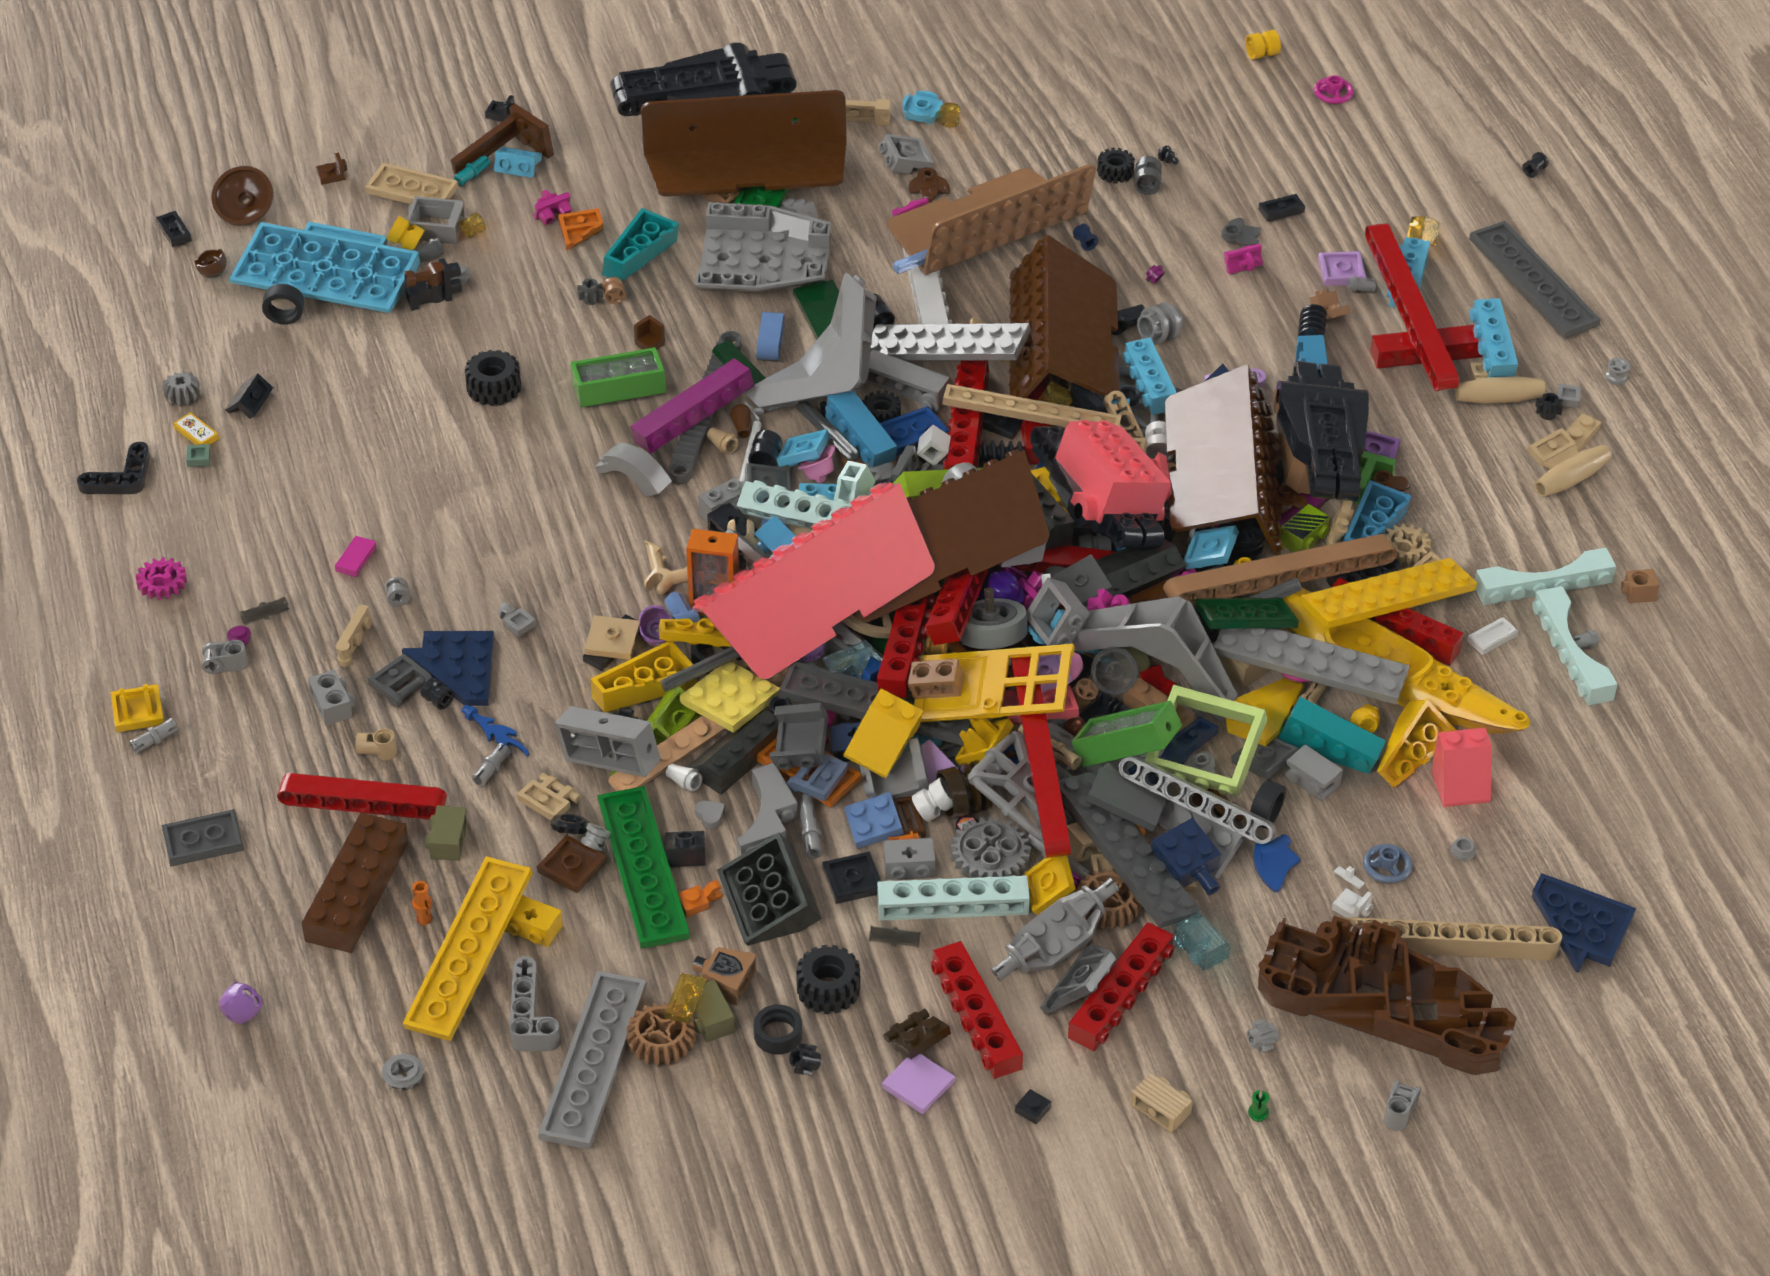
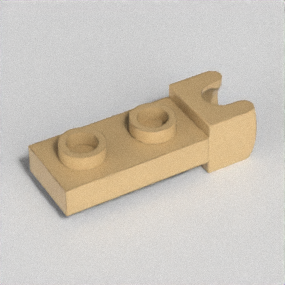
M876 99V101L846 100V121L875 122V125H889L891 101L886 99Z

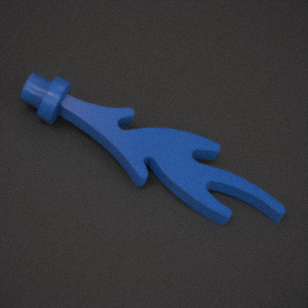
M465 705L462 708L461 712L465 714L466 719L469 721L474 719L480 725L488 742L491 741V736H494L497 744L502 743L503 747L505 745H512L521 750L526 757L529 756V751L520 742L508 737V735L516 737L517 731L507 726L493 724L494 718L479 715L478 709L474 706Z

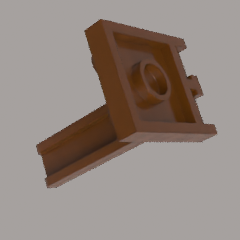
M513 104L509 107L511 115L451 159L454 175L462 171L466 164L473 163L481 156H490L514 137L549 159L554 155L548 124L519 105Z

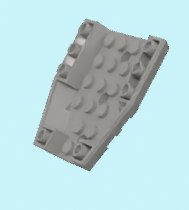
M708 203L705 241L700 271L697 270L695 288L698 290L763 293L771 290H782L789 287L824 282L827 279L831 222L767 205Z

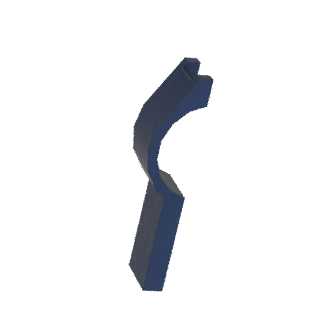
M1201 716L1173 737L1160 758L1183 765L1186 757L1218 734V726ZM1135 764L1129 768L1128 772L1135 774L1137 765ZM1151 772L1148 779L1151 784H1157L1159 777L1156 776V773Z

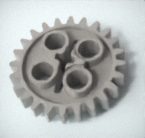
M992 816L989 817L988 821L980 817L978 823L971 819L970 826L962 824V830H956V837H952L951 860L955 862L956 869L961 868V875L969 873V878L1011 876V874L1019 876L1020 870L1025 871L1026 864H1029L1031 853L1030 840L1026 838V832H1020L1019 825L1011 827V820L1005 824L1002 823V817L998 821H994Z

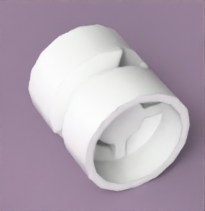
M1155 421L1150 423L1145 431V438L1148 442L1146 454L1150 459H1154L1158 453H1161L1169 461L1173 454L1168 455L1166 422Z
M941 777L929 784L928 790L923 788L912 795V801L917 811L927 822L940 816L941 810L947 811L953 807L948 784Z

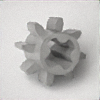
M1263 1019L1252 1022L1253 1029L1247 1030L1250 1046L1253 1049L1258 1048V1051H1262V1053L1273 1050V1043L1279 1040L1275 1025L1273 1023L1268 1024V1021Z

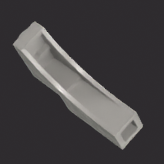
M774 763L752 770V786L759 798L761 807L754 824L737 839L738 857L778 832L786 838V829L783 823H789L797 819V801Z

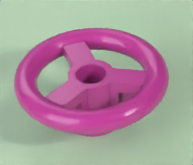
M1337 75L1323 78L1314 86L1316 97L1330 104L1347 102L1354 93L1352 85ZM1345 87L1348 93L1341 97L1339 92ZM1321 92H1327L1333 95L1334 98L1327 97Z

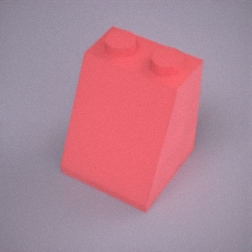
M1486 728L1438 732L1431 772L1443 807L1491 802L1492 745Z

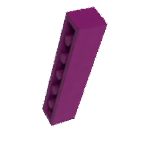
M735 358L632 424L630 429L634 442L649 454L653 453L754 387L750 369Z

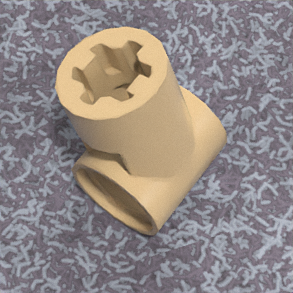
M387 728L379 729L375 733L358 732L356 736V753L377 755L381 760L393 759L398 753L394 732Z

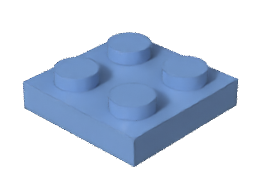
M890 792L844 807L857 849L889 839V837L904 834Z

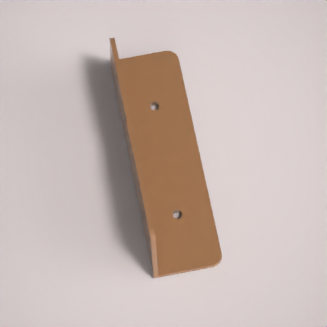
M1088 164L1048 180L1032 169L1022 168L968 189L970 195L950 202L945 197L892 217L887 221V228L909 256L927 249L925 264L918 266L923 274L927 275L1086 213L1096 175V167Z

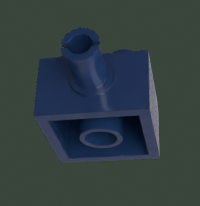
M1194 818L1152 839L1151 847L1153 853L1166 865V869L1183 888L1198 881L1209 896L1220 889L1221 885L1211 873L1218 870L1221 853Z

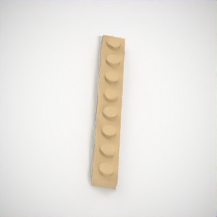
M947 384L942 404L1060 427H1066L1070 421L1081 420L1094 422L1105 420L1118 426L1121 423L1120 415Z

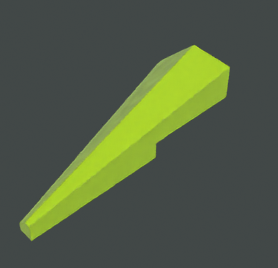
M680 686L666 692L647 720L651 722L657 745L702 716L680 703V695L685 692ZM612 771L609 776H612L617 771Z

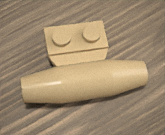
M1483 362L1470 363L1469 367L1473 380L1460 382L1459 387L1455 389L1457 401L1479 404L1515 403L1543 397V394H1545V382L1543 379L1517 376V371L1515 376L1488 377L1487 371L1483 370Z
M1563 428L1531 444L1527 450L1540 466L1550 469L1534 484L1536 492L1541 497L1571 488L1594 475L1612 458L1610 449L1604 444L1578 452L1576 442Z

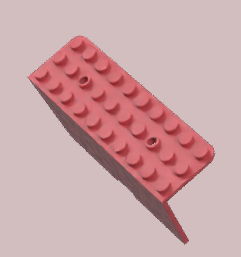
M885 482L870 489L871 494L868 496H858L850 502L852 506L843 509L842 507L831 514L832 518L830 520H821L811 526L813 529L811 532H802L793 537L792 544H783L772 551L774 555L770 558H760L752 564L754 568L745 571L743 569L733 576L734 580L732 582H723L714 587L713 594H704L693 601L695 605L692 609L695 612H704L757 677L768 679L835 637L836 633L832 627L858 610L863 617H866L933 573L934 562L900 483L892 484V482Z

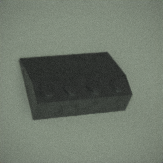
M780 832L717 869L743 941L747 946L801 932L822 919L794 847Z

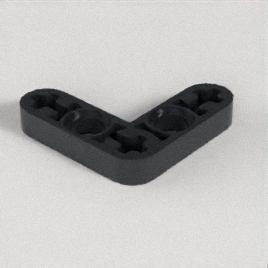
M135 442L129 446L124 472H85L80 474L77 478L79 491L83 494H137L141 492L144 488L150 459L148 445L144 442ZM134 466H141L138 470L131 469ZM109 481L116 482L113 485H105V483Z

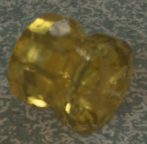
M951 102L941 105L940 124L948 128L959 125L960 106Z
M476 212L471 214L470 218H464L460 221L461 229L468 238H473L477 232L482 233L486 230L484 219Z

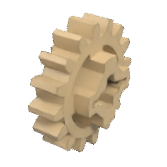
M1402 523L1400 528L1397 525H1393V530L1386 529V534L1384 535H1386L1396 549V558L1400 561V565L1403 562H1406L1408 566L1413 561L1417 563L1431 550V539H1428L1429 534L1422 533L1421 527L1416 530L1413 524L1410 527H1406L1405 523Z

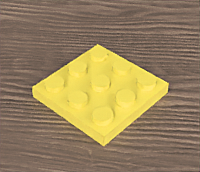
M730 661L714 669L680 695V703L734 733L765 709L771 699L779 695L780 687L757 677L754 673Z

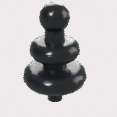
M1166 145L1158 150V159L1160 161L1172 162L1174 165L1179 163V159L1175 157V153L1170 146Z

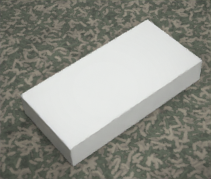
M1502 617L1468 635L1467 642L1481 655H1484L1517 637L1518 630Z

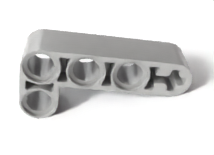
M528 956L516 959L513 964L510 1013L511 1043L513 1048L518 1051H552L561 1042L559 1023L553 1017H536L537 967L536 961Z

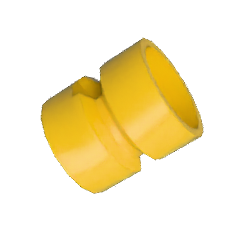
M1276 30L1263 31L1262 34L1253 33L1246 36V51L1251 60L1260 59L1265 55L1270 57L1280 54L1281 42Z
M399 215L386 239L394 244L400 243L403 249L414 251L425 230L415 224L411 226L407 219Z

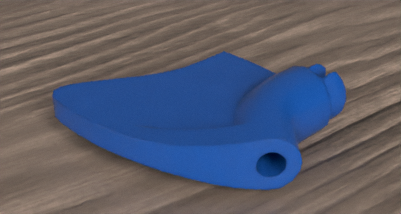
M1285 834L1276 837L1268 843H1255L1253 854L1254 867L1259 877L1276 893L1280 891L1290 869L1300 863L1301 860L1288 847L1291 845V839Z

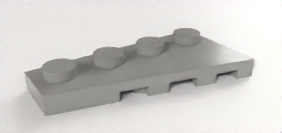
M1166 799L1158 823L1166 831H1169L1194 818L1221 853L1219 868L1211 873L1218 880L1244 841L1242 835Z

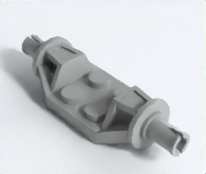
M1108 878L1107 881L1094 891L1083 885L1080 891L1057 900L1023 926L1012 942L1005 945L1008 957L991 968L994 976H998L997 979L1001 982L1017 968L1027 974L1029 971L1049 970L1056 967L1092 939L1101 915L1103 916L1106 913L1103 902L1119 891L1115 882L1112 884L1113 880ZM1093 908L1094 912L1086 920L1085 915ZM1033 954H1036L1039 957L1037 959L1025 962V959L1032 956Z

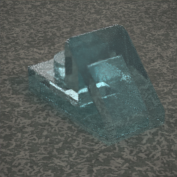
M864 640L824 657L823 661L831 673L842 672L850 665L853 674L857 678H861L873 648Z

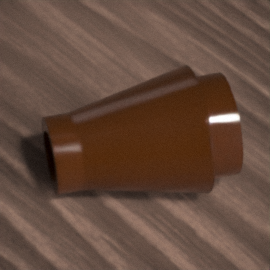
M744 404L733 406L730 418L735 426L738 437L746 438L751 434V410Z

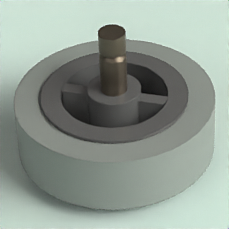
M985 588V599L975 602L960 642L972 648L997 649L1021 641L1028 632L1025 607L1013 600L994 598L993 588Z

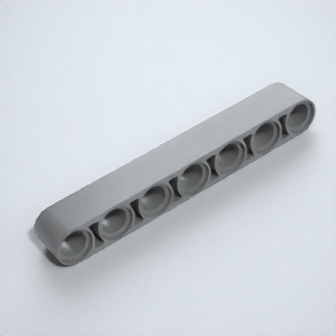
M1126 757L1119 764V772L1124 778L1256 843H1268L1276 836V827L1272 822L1140 757ZM1129 761H1133L1137 765L1135 774H1130L1127 770ZM1152 771L1156 772L1159 776V782L1156 785L1151 784L1148 779ZM1173 782L1178 783L1181 787V792L1178 796L1170 791V786ZM1195 793H1199L1203 797L1201 806H1196L1192 802V797ZM1216 804L1224 806L1225 814L1223 817H1218L1214 813ZM1239 814L1244 815L1247 819L1245 828L1239 827L1236 823V818ZM1261 825L1269 829L1267 839L1261 838L1258 834V829Z

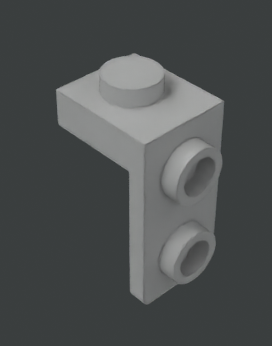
M794 198L786 199L782 202L783 205L779 207L780 209L819 219L814 202L805 201L804 198L794 200Z

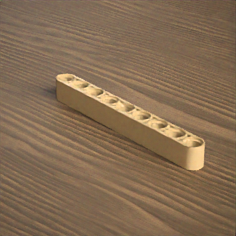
M1345 917L1343 919L1349 920L1355 926L1356 924L1370 923L1374 918ZM1374 919L1380 923L1398 927L1401 931V940L1407 942L1408 948L1424 955L1553 960L1558 956L1562 940L1561 932L1554 927Z

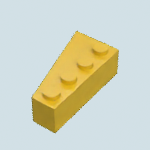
M665 642L591 678L592 699L605 713L620 709V707L623 708L664 697L666 691L661 686V680L693 664L673 642ZM697 678L680 685V687L684 691L690 689L697 683Z

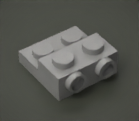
M885 134L883 141L879 144V153L884 154L886 166H890L891 170L895 173L911 174L913 167L922 169L925 167L932 168L934 165V161L921 138Z

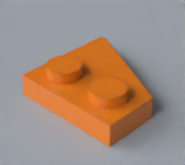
M599 208L558 214L566 250L572 249L604 229Z

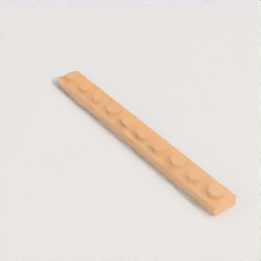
M790 665L765 680L781 688ZM701 716L657 745L661 760L647 777L616 772L609 777L608 782L616 791L644 786L665 772L670 764L676 765L727 731V729Z

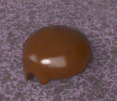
M222 249L206 250L194 260V264L201 275L215 277L223 273L226 268L227 259Z

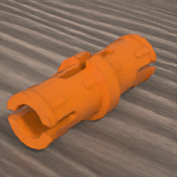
M416 881L412 885L414 895L412 906L416 910V921H419L420 925H427L432 921V898L428 894V884L425 881Z

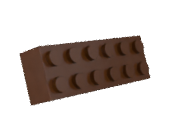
M365 813L359 814L302 921L305 942L348 953L353 952L409 843L406 823Z

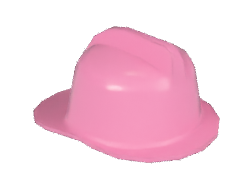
M826 445L819 459L808 462V460L802 461L798 469L803 471L807 479L816 480L818 484L823 483L827 475L834 471L832 455L835 451V446Z

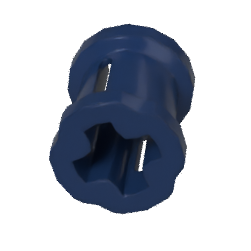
M1080 224L1073 230V237L1080 241L1083 250L1090 251L1097 246L1099 239L1090 232V227L1087 224Z

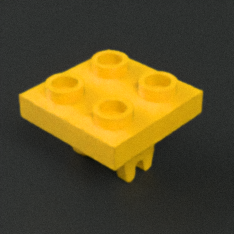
M143 684V687L125 690L120 688L119 691L110 692L116 733L158 726L164 722L158 684L149 686L148 684Z
M987 718L969 719L973 729L969 728L967 732L964 730L960 732L959 735L964 745L954 760L959 766L964 763L970 764L971 761L975 760L981 761L990 748H994L1009 735L1014 726L1011 720L1007 718L991 723Z

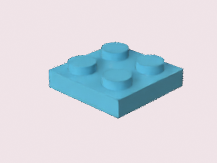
M828 429L788 438L776 459L779 467L785 465L791 467L802 461L808 460V462L819 459L831 437Z
M1236 525L1196 531L1184 558V562L1187 565L1185 568H1202L1227 563L1239 533Z

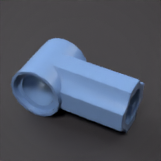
M675 591L664 599L665 606L672 619H691L693 622L700 620L698 613L691 609L683 594Z

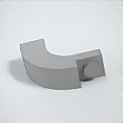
M616 444L600 457L601 461L595 466L599 474L610 471H620L626 474L637 484L644 497L659 494L671 482L665 470L652 456L630 444Z

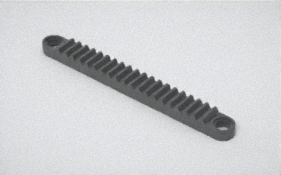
M735 331L724 332L720 336L719 341L716 342V345L729 339L736 341L733 344L739 350H741L742 346L741 335ZM714 354L711 355L703 378L724 365ZM717 411L683 432L682 435L680 434L677 446H675V453L673 452L669 465V478L671 482L685 484L691 479L706 441L707 432L711 428ZM676 471H684V472H685V473L682 474V475H677V474H675Z

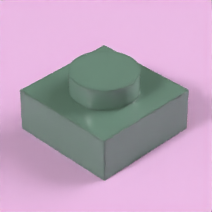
M210 444L187 445V467L210 466Z

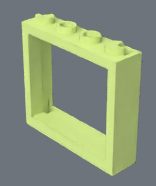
M1173 685L1168 701L1171 700L1175 710L1179 704L1251 724L1252 726L1232 778L1157 758L1160 750L1147 753L1145 760L1205 790L1211 788L1218 790L1222 795L1227 793L1239 796L1267 722L1265 710Z

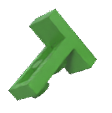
M1363 451L1359 464L1361 473L1360 495L1358 501L1353 502L1354 504L1359 505L1369 481H1372L1376 472L1387 470L1394 476L1396 459Z

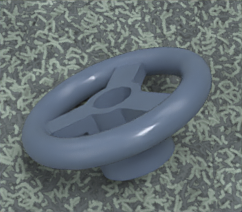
M1392 844L1376 845L1370 848L1363 858V865L1367 874L1382 883L1390 884L1403 881L1410 875L1413 867L1409 854L1402 848ZM1380 852L1378 858L1371 859L1376 853ZM1399 856L1405 862V869L1402 872L1396 867ZM1372 867L1388 870L1392 876L1381 875Z

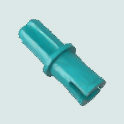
M481 156L473 163L466 164L462 171L455 174L453 179L458 181V186H463L470 179L478 177V173L490 165L488 157Z

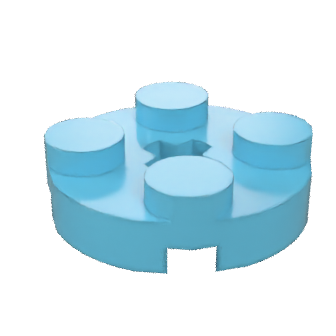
M916 91V95L910 97V94H908L903 99V112L906 120L933 124L936 118L942 114L943 102L933 92Z

